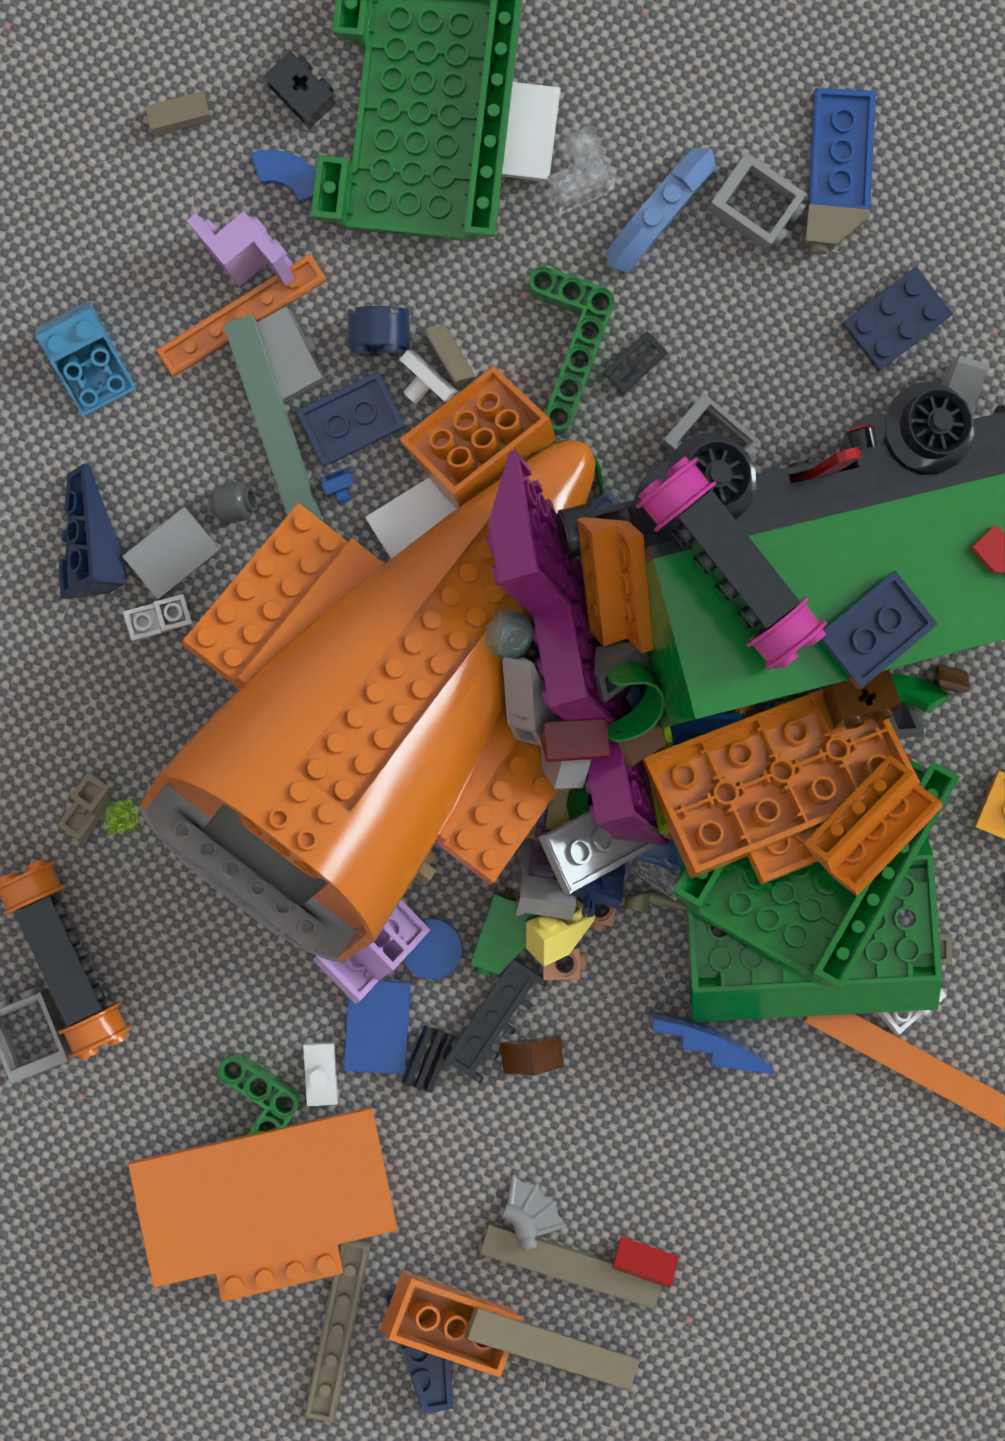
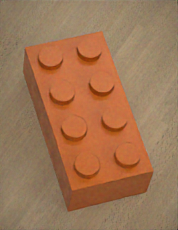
M402 1270L380 1331L388 1340L501 1378L509 1352L470 1341L464 1337L472 1312L476 1306L522 1321L523 1317L510 1307Z

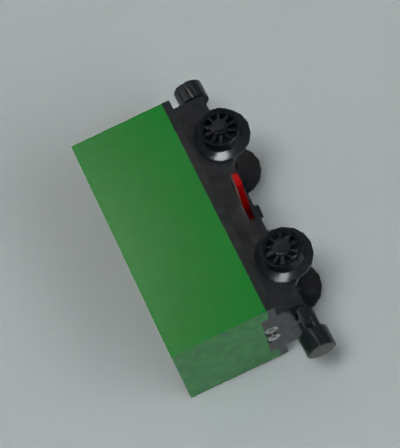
M936 382L916 383L903 389L889 405L887 414H870L855 421L844 434L839 449L840 452L824 460L811 463L809 459L788 465V468L762 474L756 472L748 452L735 440L717 433L698 434L683 441L670 455L668 462L648 472L640 481L634 500L599 509H593L590 503L558 510L556 515L557 532L562 549L568 558L581 555L577 519L582 517L629 521L644 535L653 650L648 651V657L651 666L650 671L661 688L665 700L663 714L658 721L660 728L850 679L820 641L811 647L807 645L804 648L798 649L796 651L799 655L798 658L785 668L775 669L773 667L765 670L764 665L766 661L753 645L750 647L745 645L758 631H755L752 627L747 629L743 626L735 615L739 611L731 600L725 602L716 592L714 586L717 582L709 573L704 575L696 567L692 560L695 555L688 546L681 547L671 534L674 528L670 523L676 517L656 532L654 529L657 524L643 507L637 509L636 505L641 502L638 495L657 479L663 484L668 480L665 473L685 456L689 461L697 457L698 462L696 466L709 482L716 481L717 483L698 500L712 490L799 600L807 596L809 600L806 605L819 621L826 620V626L888 574L896 571L938 624L883 670L885 671L1005 640V574H991L969 550L991 526L997 525L1005 534V404L998 405L992 415L973 419L967 402L953 389ZM638 684L643 698L648 685Z

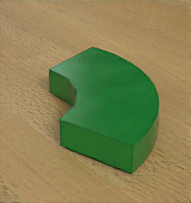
M891 674L901 703H906L919 708L923 712H928L947 702L949 694L938 686L917 677Z

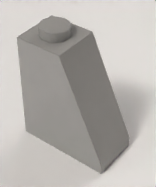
M959 356L945 367L941 385L953 389L967 402L972 413L990 364Z

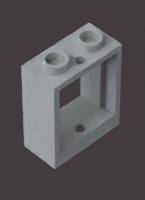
M746 152L712 200L708 211L768 252L773 244L778 247L789 232L784 228L789 220L792 219L796 222L806 206L802 204L806 193ZM749 172L792 201L771 233H768L727 204Z
M703 393L662 442V445L673 453L679 446V441L704 412L745 445L743 449L748 452L751 460L759 452L754 447L760 440Z
M37 987L20 993V1000L10 1003L7 998L0 1001V1059L10 1084L72 1059L69 1058L72 1050L65 1035L58 1034L57 1032L63 1028V1025L48 989L39 992ZM39 1001L58 1050L21 1064L2 1015Z

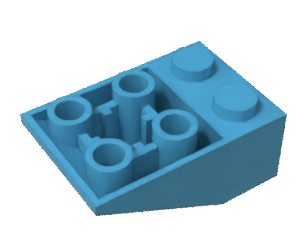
M90 300L35 328V337L82 416L137 389Z

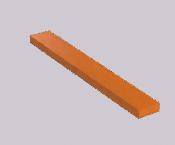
M856 1014L804 1017L803 1021L1005 1130V1095Z

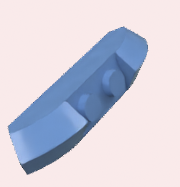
M693 148L670 172L605 252L611 268L629 273L717 168L712 149Z

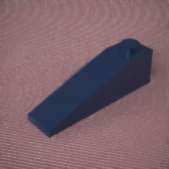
M84 463L68 473L64 511L69 515V522L66 531H62L61 541H66L67 543L65 559H59V582L62 599L108 594L125 585L126 570L123 563V554L90 465Z

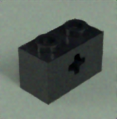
M289 51L264 75V79L271 91L310 130L335 105L332 94L334 89L323 77L318 80L311 72L313 70L312 66L302 55L297 58ZM300 85L305 88L307 86V90L304 92L302 89L297 90L296 87Z

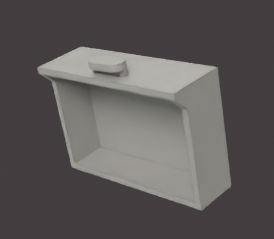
M284 307L257 322L283 403L328 381L314 355V352L318 351L316 344L310 334L304 336L290 309Z
M184 506L163 524L158 521L145 531L147 537L122 557L157 599H161L221 551V549L188 507Z
M525 838L519 856L518 873L513 872L511 888H517L515 915L519 916L524 913L572 920L577 896L571 893L564 895L563 891L559 889L560 884L540 840Z

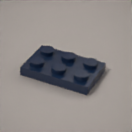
M916 266L850 316L842 325L879 372L949 319L953 313Z
M379 371L296 411L323 467L406 428Z
M893 571L823 629L826 635L819 641L855 687L860 689L938 623L900 575Z

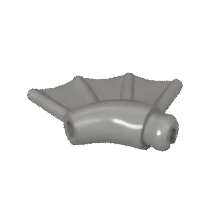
M516 1175L511 1176L508 1202L501 1218L513 1225L517 1240L521 1242L522 1250L535 1249L537 1247L535 1237L564 1229L567 1226L558 1215L557 1202L545 1197L539 1189L538 1183H523Z

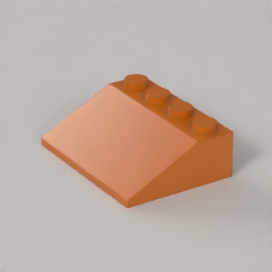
M492 366L399 440L441 493L458 509L502 478L510 451L517 450L523 460L527 461L555 441L556 436L550 418L495 366Z

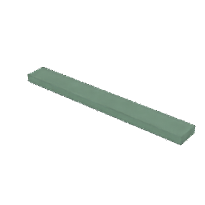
M250 314L223 324L287 516L300 503L323 521L255 315Z

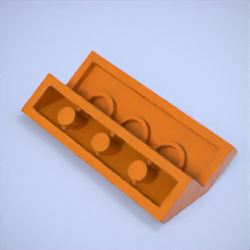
M586 517L577 519L589 632L603 647L628 639L641 653L653 650L644 535L629 521Z
M889 755L804 842V846L836 881L855 896H858L943 807L942 802L917 784L915 773Z

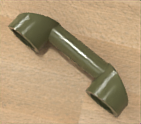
M644 891L625 898L624 908L647 913L649 904L684 911L683 921L687 922V907L677 897Z

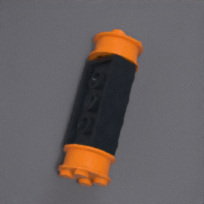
M40 859L27 865L28 872L18 876L17 872H12L0 878V897L6 908L3 915L6 916L14 912L65 1021L66 1026L57 1032L58 1034H64L72 1050L69 1058L78 1056L80 1061L98 1053V1046L108 1043L109 1047L126 1040V1032L133 1027L132 1025H126L118 1008L122 1004L121 1001L107 1007L103 1006L102 1002L106 1001V996L100 983L93 984L89 976L93 972V968L87 955L80 956L76 948L80 944V940L74 927L68 929L63 918L68 916L65 907L60 899L55 901L53 896H50L67 888V884L61 885L53 868L56 861L47 863L45 859Z

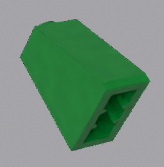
M494 892L470 964L475 966L474 971L486 976H492V973L500 974L526 947V922L540 915L524 913L516 916V899Z

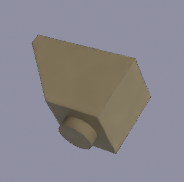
M809 204L804 212L801 248L809 249V252L812 254H826L827 251H832L865 224L870 217L871 210Z

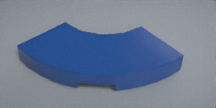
M261 150L251 153L262 185L275 183L285 186L296 195L300 203L313 199L316 170L308 162L294 154L280 150Z

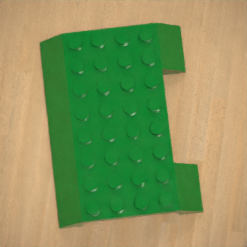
M336 0L332 33L365 47L352 165L349 158L318 155L311 218L348 230L466 242L495 237L523 0Z
M803 691L796 694L788 695L784 703L808 695L809 693ZM909 759L920 781L919 785L939 799L944 807L960 776L933 761L928 768H925ZM943 807L858 896H855L836 881L819 862L761 885L748 856L692 879L687 869H685L672 893L698 917L803 978L842 990Z

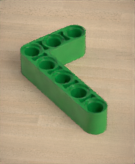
M540 266L535 268L530 274V294L537 300L581 315L545 413L549 418L555 412H561L566 416L567 421L564 425L555 426L552 424L555 435H560L567 432L572 424L613 310L614 296L605 287L549 267ZM544 277L550 281L551 285L549 288L542 290L538 289L534 282L536 279ZM570 287L575 288L579 292V297L575 300H568L564 297L563 291ZM596 298H603L608 303V307L602 311L596 310L591 302ZM590 326L596 329L598 335L594 339H586L583 337L581 330ZM575 355H582L586 358L588 364L584 368H576L572 365L571 358ZM567 383L573 384L577 388L576 395L573 397L564 396L560 391L561 386Z
M241 1053L228 1055L219 1066L218 1074L225 1084L264 1108L249 1134L262 1132V1122L264 1121L273 1122L276 1128L279 1129L287 1126L301 1102L300 1093L295 1087ZM229 1062L238 1063L242 1073L240 1075H232L227 1069V1064ZM256 1078L263 1079L267 1084V1091L259 1092L254 1089L253 1080ZM281 1095L289 1096L293 1101V1107H281L278 1097Z

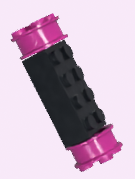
M685 456L665 473L668 480L662 484L657 479L638 495L641 502L636 507L637 509L643 507L657 524L654 529L656 532L676 517L670 523L674 528L671 531L674 539L681 547L688 546L694 553L695 557L692 560L696 567L704 575L709 573L717 582L714 586L716 592L725 602L731 600L739 611L735 615L743 626L747 629L752 627L755 631H758L745 645L747 647L754 646L766 661L764 665L765 670L773 667L775 669L780 667L783 669L798 658L799 655L796 653L798 649L804 648L807 645L811 647L826 635L823 628L827 622L826 620L819 621L806 605L809 600L807 596L800 600L795 596L712 490L698 500L717 483L716 481L709 482L696 466L698 462L697 457L689 461Z

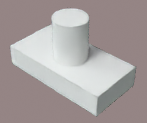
M407 350L399 359L416 375L415 379L403 391L414 403L417 404L429 389H432L443 401H449L458 393L447 380L414 350Z
M335 1042L304 1043L307 1106L337 1105L338 1088Z

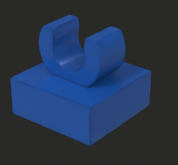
M349 467L320 478L326 495L335 492L339 504L351 500L347 487L353 485L354 480Z

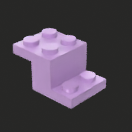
M243 211L220 231L208 218L203 222L197 213L186 220L201 243L239 287L267 264L286 286L295 279L290 270L293 263L287 257L286 251L276 239L272 240L267 233V229L256 216L251 220Z
M400 900L375 942L343 963L327 960L316 956L313 961L356 1004L362 1000L380 979L394 971L428 934L430 929Z

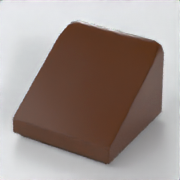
M943 664L937 665L932 684L957 693L969 692L970 684L967 671Z

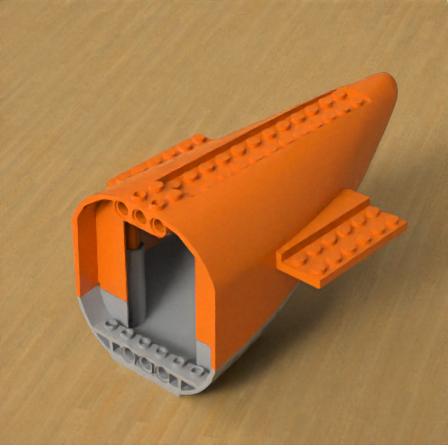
M573 440L558 442L525 461L532 472V475L528 477L531 481L538 480L543 488L541 493L545 500H551L556 514L558 510L586 504L595 476V459L588 444ZM501 479L450 513L386 564L353 538L349 542L298 503L181 643L182 646L239 690L208 719L158 774L139 805L140 811L155 835L182 864L273 934L279 935L299 948L321 958L343 963L375 942L421 869L434 843L438 844L489 885L493 884L559 790L553 788L542 770L540 746L516 740L507 724L502 660L504 656L513 659H526L533 642L532 629L535 628V623L529 611L521 607L513 596H509L502 585H498L495 582L492 573V566L496 565L494 554L491 553L487 543V535L490 534L488 521Z

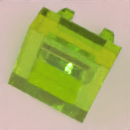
M134 798L106 804L103 815L107 835L140 828Z

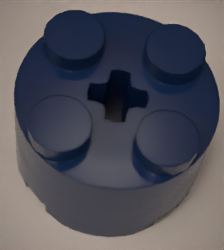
M390 306L355 307V311L348 309V348L351 349V353L359 354L360 357H376L377 351L388 353L389 356H403L407 349L410 348L409 309L398 307L399 313H391Z

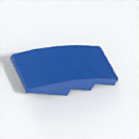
M649 1011L648 1023L652 1032L677 1035L676 1039L682 1049L705 1052V1056L711 1066L766 1074L774 1073V1068L766 1057L723 1032L698 1022H691V1020L680 1016Z

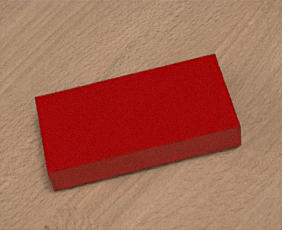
M621 1236L618 1241L612 1268L670 1288L673 1284L679 1256Z

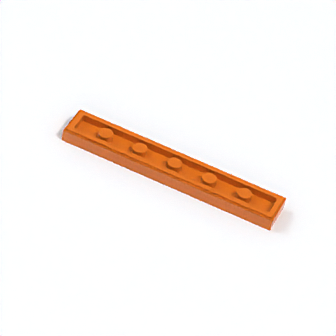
M311 253L296 261L290 267L295 279L287 286L277 275H274L158 348L156 351L172 377H176L229 343L223 324L250 314L255 315L256 321L259 322L327 282V278Z

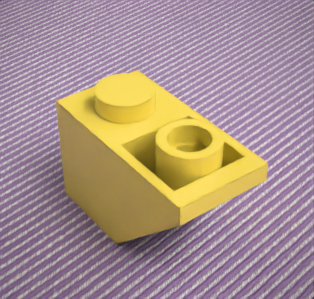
M578 898L576 899V908L572 920L540 915L526 922V949L543 967L569 955L594 922L595 915L593 917H587V914L585 916L582 915L583 903Z

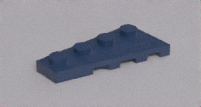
M394 1291L383 1292L387 1307H389ZM400 1344L422 1412L426 1414L454 1409L450 1360Z

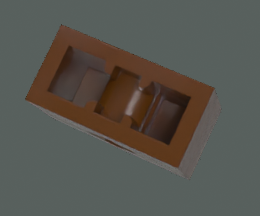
M889 670L879 673L863 688L857 689L851 680L830 684L822 694L834 729L843 726L847 730L854 729L870 719H874L875 722L888 720L893 717V712L901 705Z

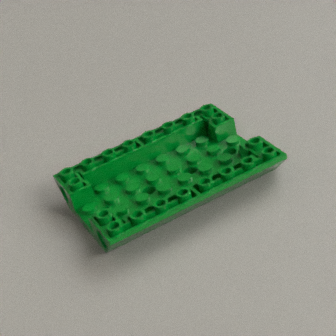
M928 836L842 990L809 981L727 933L722 937H716L711 931V924L698 917L687 907L690 960L687 961L691 1022L938 1010L942 986V967L934 858ZM681 858V861H682V874H683L684 871H685V869H686V867H685V865H684V863H683V860H682V858ZM904 909L909 910L913 915V923L907 928L902 927L897 920L899 912Z

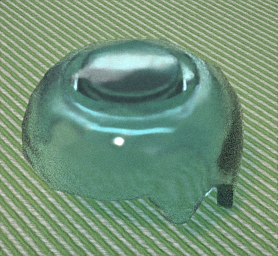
M503 608L495 610L493 612L495 615L494 619L485 627L487 631V645L490 651L501 659L504 657L513 659L522 657L533 641L534 633L531 622L524 614L513 609Z

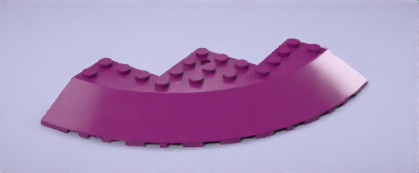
M517 450L510 451L488 521L490 534L487 535V543L491 553L494 554L496 565L492 566L495 582L498 585H502L508 595L513 596L519 605L529 611L530 616L534 618L535 628L532 629V637L536 647H539L541 658L537 659V666L540 675L544 677L546 688L542 689V696L546 707L551 708L558 717L565 721L604 718L607 726L623 718L624 714L632 711L626 699L628 693L631 692L629 685L608 701L603 702L600 700L594 669L596 647L602 645L589 632L582 564L579 556L568 558L564 553L557 532V514L551 500L544 499L541 493L543 488L538 480H530L528 476L532 475L531 469ZM609 740L610 757L591 759L588 775L585 779L586 789L591 794L593 805L589 807L593 823L597 824L615 839L659 845L669 844L668 839L664 838L663 834H659L650 781L643 761L641 760L635 765L627 767L618 742Z

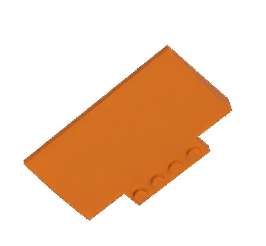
M826 687L644 758L642 761L653 791L690 878H695L748 856L762 885L818 862L804 846V842L889 755L896 758L915 773L889 719L882 722H875L874 719L864 721L863 725L849 730L845 726L834 729L822 695L828 688ZM915 773L916 781H917V784L919 785V784H920V781H919V779H918V777H917V775H916V773Z
M373 1107L139 1159L128 1164L154 1288L216 1273L221 1301L225 1302L344 1273L338 1244L398 1230Z

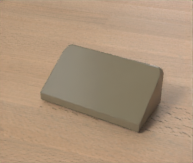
M204 91L145 106L149 128L154 137L212 121Z
M438 325L426 328L424 332L425 338L454 387H459L473 379L475 376L474 372L445 325Z

